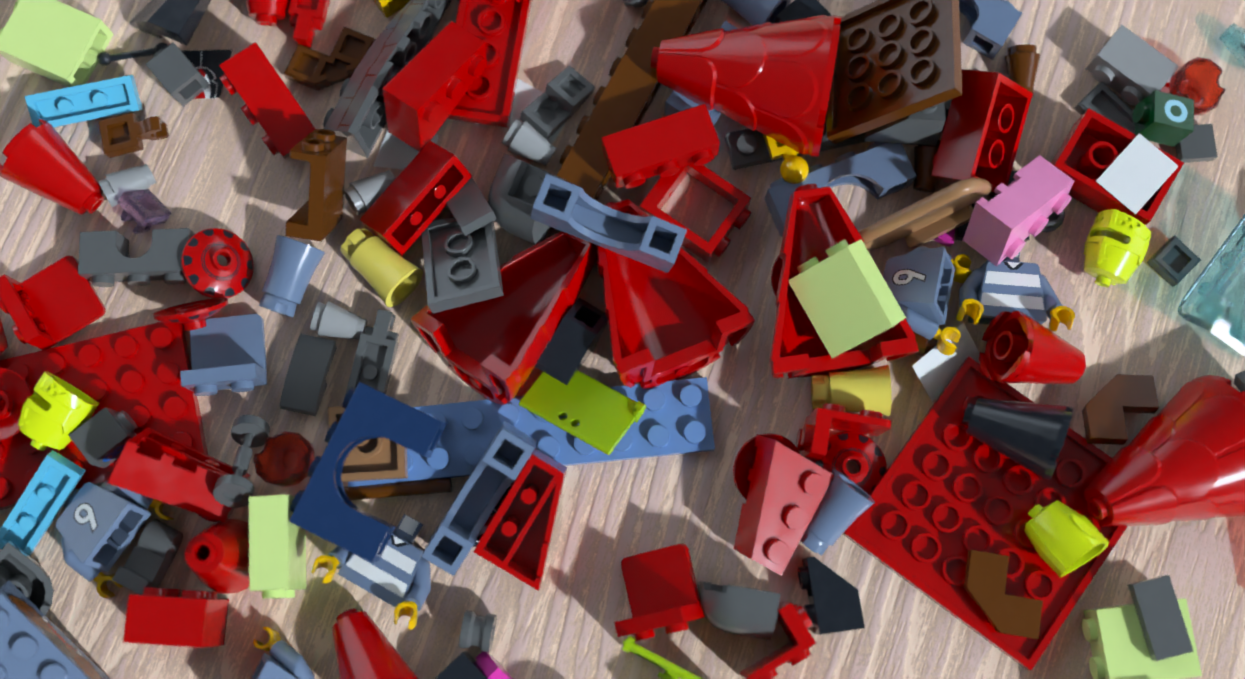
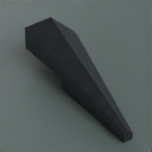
M151 0L129 24L160 39L162 36H165L188 46L211 0Z

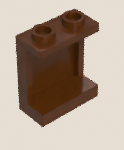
M316 129L290 149L289 158L310 163L309 200L286 221L285 236L322 242L342 220L347 137L335 136L336 133L332 130Z

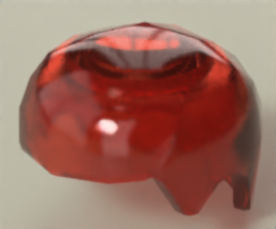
M1196 57L1183 64L1170 79L1169 92L1173 95L1193 99L1194 115L1202 116L1218 106L1222 98L1221 96L1225 92V88L1219 85V77L1223 70L1209 58Z
M284 431L273 437H268L265 440V446L262 451L256 453L253 458L256 474L271 485L283 488L297 486L308 477L309 467L315 459V450L312 443L300 433Z

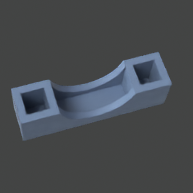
M874 142L867 147L865 152L855 155L854 151L848 152L836 158L835 163L823 167L822 164L809 167L808 176L801 183L791 184L783 178L772 182L764 200L779 235L782 237L789 198L799 186L817 184V188L829 186L833 188L839 185H854L867 190L876 199H880L910 187L917 176L902 144Z
M549 174L545 175L530 218L666 273L674 265L687 229L654 216H635L612 209L591 198L581 187Z
M506 421L503 422L427 542L421 555L422 558L452 576L456 574L475 544L493 509L507 488L515 481L533 453L536 445L535 439Z

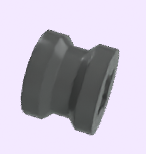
M466 610L460 632L459 647L468 649L471 646H477L481 651L490 652L495 634L497 615L487 614L483 617L477 616L475 611Z

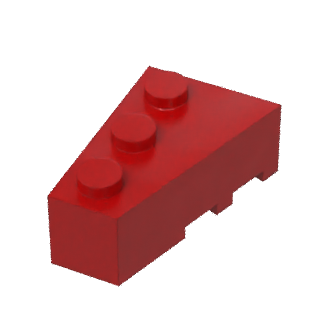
M146 428L126 442L107 482L111 485L197 513L201 518L210 522L221 521L225 523L235 509L222 505L213 496L218 478L224 475H235L232 472L233 466L150 428ZM247 473L246 475H243L242 477H244V478H246V479L249 480L251 474H248V473Z
M535 448L473 551L538 591L543 580L567 467Z

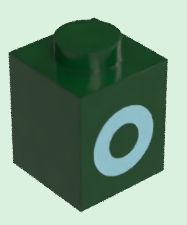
M1157 90L1153 91L1143 101L1139 102L1133 111L1132 119L1135 123V135L1140 133L1148 141L1174 147L1194 131V100Z

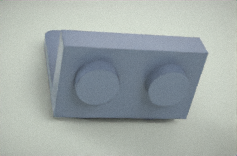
M248 314L205 319L206 327L190 330L192 370L180 371L181 386L193 391L196 396L216 395L217 390L231 389L233 392H248L254 390V386L268 385L264 320L260 315Z

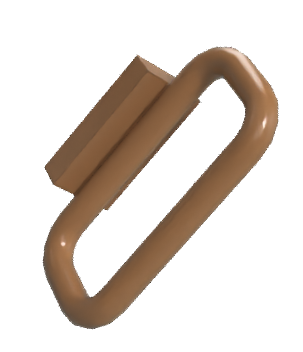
M969 178L956 182L860 230L859 234L863 238V243L868 251L887 246L902 238H905L908 248H916L968 223L974 210L972 204L987 196L992 186L989 181L980 178Z

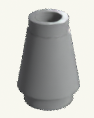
M517 119L513 122L502 141L504 145L509 147L508 151L542 163L545 166L549 163L557 149L527 121L522 123Z
M147 163L142 166L105 174L106 178L98 181L112 207L118 204L124 206L151 187V185L157 183Z
M390 170L351 182L349 183L350 187L343 190L352 210L357 215H360L374 204L396 178Z
M330 301L327 304L318 302L313 313L310 330L317 331L318 336L359 340L361 333L364 334L367 320Z

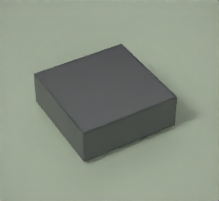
M1194 125V131L1175 145L1177 159L1184 163L1213 161L1218 156L1213 125Z
M1174 235L1146 263L1174 287L1201 259Z

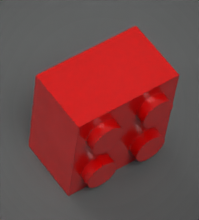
M144 587L143 595H129L123 643L199 648L222 646L225 641L229 600L217 599V591L182 590V597H180V589Z

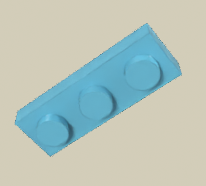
M134 75L25 96L32 124L35 127L40 126L38 119H44L53 127H59L143 110Z
M52 450L45 457L1 526L0 549L11 541L31 556L86 470Z

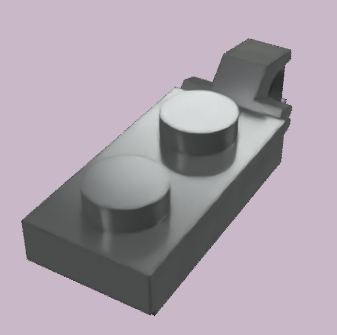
M378 309L374 328L366 326L364 334L361 333L346 394L351 387L356 388L359 382L386 394L399 344L397 342L399 334L392 332L396 317L393 312Z

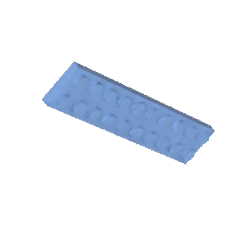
M707 377L667 381L657 387L644 389L641 388L640 384H635L631 388L627 386L610 387L636 402L640 401L646 404V409L638 422H633L609 456L519 406V402L524 396L514 397L505 405L497 404L490 400H478L413 407L447 424L431 457H424L407 448L408 478L348 482V487L470 476L504 421L535 439V448L564 466L714 451L715 444Z

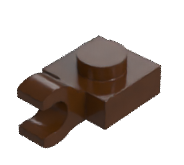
M129 113L99 121L103 151L109 158L144 150L142 140H161L169 137L167 124L160 123L158 116L139 121L134 113Z

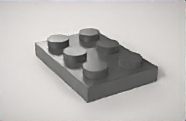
M454 217L434 221L422 233L427 302L432 314L504 296L494 221L466 236Z

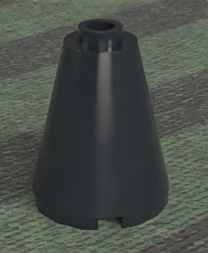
M978 398L976 405L968 403L962 424L968 426L967 434L1040 477L1051 480L1057 465L1055 461L1064 445L1074 408L1062 405Z

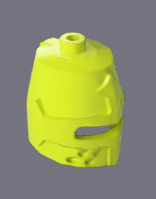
M1110 209L1099 212L1085 241L1084 271L1096 278L1095 284L1108 288L1110 284H1126L1146 255L1151 231L1136 218L1119 210Z
M44 371L33 388L34 394L28 396L23 404L18 423L19 430L31 438L32 442L30 444L39 450L44 451L46 447L58 450L64 449L72 441L69 435L91 418L99 403L68 382L48 371Z
M1058 500L1044 508L1037 504L1028 513L1032 519L1025 525L1024 532L1039 556L1060 578L1089 562L1108 546L1109 541L1084 515L1079 514Z

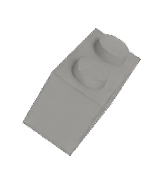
M1123 25L1118 28L1086 67L1098 82L1102 81L1105 85L1110 86L1121 95L1126 103L1133 106L1143 101L1153 91H1160L1179 68L1177 64Z

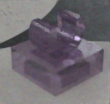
M149 189L123 192L117 202L124 209L121 214V220L123 222L134 220L137 223L133 230L135 234L148 232L152 225L165 223L171 215V212Z

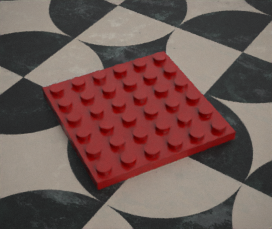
M967 357L869 494L875 503L862 513L843 532V535L1016 663L1031 671L1128 526L1100 527L1097 520L1090 514L1083 491L1112 457L1094 444H1087L1086 439L1070 427L1058 458H1056L1055 462H1057L1051 480L1040 477L967 434L968 426L962 424V420L968 403L976 405L978 398L1034 403L1008 383H998L988 379L981 371L980 364L971 357ZM1057 500L1079 514L1084 515L1109 541L1107 548L1099 555L1061 578L1039 556L1024 532L1025 525L1032 519L1028 515L1032 508L1037 504L1044 508ZM968 550L1009 556L1005 594L1043 601L1039 639L995 631L978 604L972 600L964 589Z

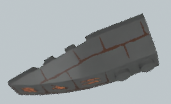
M410 0L374 41L355 69L351 79L347 78L343 82L340 89V99L335 108H331L327 112L323 126L324 129L334 131L336 133L335 136L347 137L346 149L365 158L369 157L387 123L382 88L430 42L451 0Z

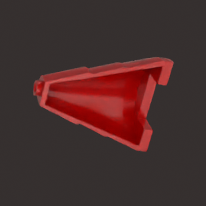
M819 15L774 24L767 22L728 31L719 28L662 40L660 47H653L651 68L656 69L657 82L699 105L706 104L708 110L715 109L752 131L757 130L803 155L808 154L818 157L829 103L842 16Z
M817 184L802 185L797 187L789 198L779 256L782 260V267L775 302L777 312L770 353L773 378H783V373H788V379L811 377L813 374H828V372L849 371L873 366V364L885 358L887 361H892L919 351L916 335L907 320L904 319L890 329L831 358L790 286L788 280L800 274L796 267L814 257L819 262L829 257L826 250L845 239L848 245L861 239L864 242L830 186L817 188Z
M629 199L617 203L609 202L604 204L630 215L648 216ZM597 245L598 269L604 285L606 318L609 320L613 365L625 386L631 388L635 385V382L639 383L642 389L652 388L667 381L679 380L689 376L721 357L719 352L723 351L726 344L730 343L731 346H736L752 328L755 319L749 312L748 307L713 278L703 265L681 247L674 265L666 273Z
M561 231L514 255L512 260L500 265L504 296L433 314L429 306H426L415 314L411 321L434 353L440 351L443 359L450 363L448 368L463 382L488 400L505 405L516 396L520 387L535 367L546 345L551 341L566 311H569L575 304L598 259L597 245Z
M1216 375L1200 376L1191 382L1185 383L1166 406L1146 423L1130 444L1119 449L1083 491L1087 500V508L1090 514L1097 520L1099 526L1162 525L1171 521H1199L1216 517L1245 516V391L1239 392L1231 386V380Z

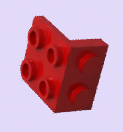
M73 256L63 257L21 283L5 274L0 277V308L6 314L11 315L15 322L12 330L23 344L28 343L41 350L49 349L104 316L106 312L105 306L91 285V282L78 274L79 262Z
M825 403L822 408H816L806 417L803 429L799 428L796 447L797 450L801 451V456L814 463L827 454L830 429L860 433L868 436H879L891 429L892 421L882 419L883 413L860 410L859 415L845 412L846 407L842 405Z
M683 543L675 544L622 559L621 568L632 618L614 622L617 637L632 634L635 641L656 637L654 629L665 627L666 634L688 630L687 621L704 618L687 545Z
M787 601L779 603L777 620L790 642L742 670L740 675L743 679H773L778 675L776 668L786 662L794 666L811 655L809 648L817 643L808 630L813 624L801 605H793L792 602Z

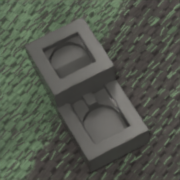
M569 65L547 84L545 92L521 112L520 120L523 123L527 121L545 139H549L594 92L595 86Z
M300 334L286 375L279 405L280 409L316 416L327 388L326 376L337 349L334 340Z

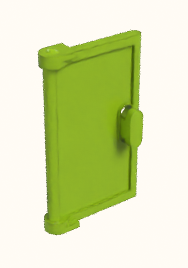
M579 370L568 385L542 372L519 402V406L608 456L633 422H638L646 409V404L630 399Z
M629 635L623 641L621 650L627 653L630 651L664 669V674L659 672L657 676L661 679H679V677L681 679H703L634 643L635 638Z

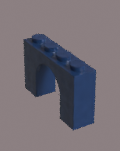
M359 382L356 388H350L343 400L342 407L345 408V411L339 423L333 422L325 436V442L328 445L322 457L317 456L311 463L307 473L310 480L305 490H300L294 497L290 506L293 514L289 522L370 562H376L380 560L396 526L360 509L348 498L342 482L343 466L348 455L356 446L364 441L373 438H387L424 457L430 458L447 424Z

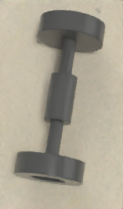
M242 415L233 422L231 436L235 442L242 445L237 450L232 467V472L235 475H224L218 478L213 491L214 498L227 507H245L249 505V497H252L254 494V485L242 476L247 474L253 453L251 448L263 446L268 441L270 426L264 419L258 416Z

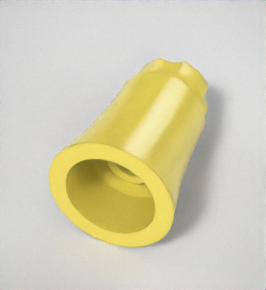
M357 228L351 232L341 245L340 251L350 261V265L373 287L387 307H394L403 302L416 289L422 279V269L404 259L366 228Z
M889 365L852 371L828 372V375H811L812 410L822 408L823 404L829 403L846 407L845 411L847 412L872 410L890 416L892 391Z

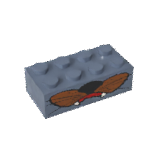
M9 580L0 587V679H110Z

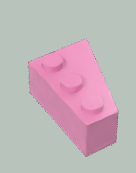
M1040 155L1017 171L1013 176L1014 180L1008 186L1003 183L998 185L994 190L997 194L996 197L989 202L982 197L975 204L963 241L995 266H998L1006 257L1013 259L1026 243L1024 240L1030 234L1034 237L1037 236L1049 221L1047 218L1053 212L1057 215L1060 214L1072 199L1068 194L1074 180Z

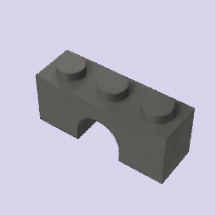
M189 228L152 229L150 249L140 257L130 258L129 240L119 232H80L78 274L89 280L91 285L96 287H113L115 282L128 281L129 285L148 286L150 281L164 280V283L171 285L186 284V278L181 267V255L185 244L195 233Z

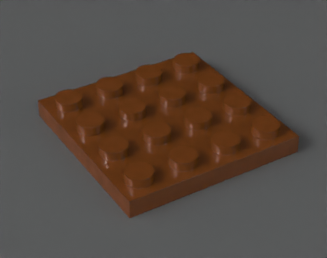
M877 0L842 16L827 108L826 138L834 144L962 95L959 0Z

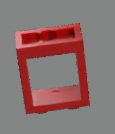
M694 164L680 167V171L674 175L660 177L639 206L648 216H654L687 229L682 246L707 263L710 262L714 255L719 258L722 256L731 243L728 235L734 227L740 230L752 213L748 210L751 201L750 196L706 166H694ZM687 174H690L735 205L709 242L661 210Z

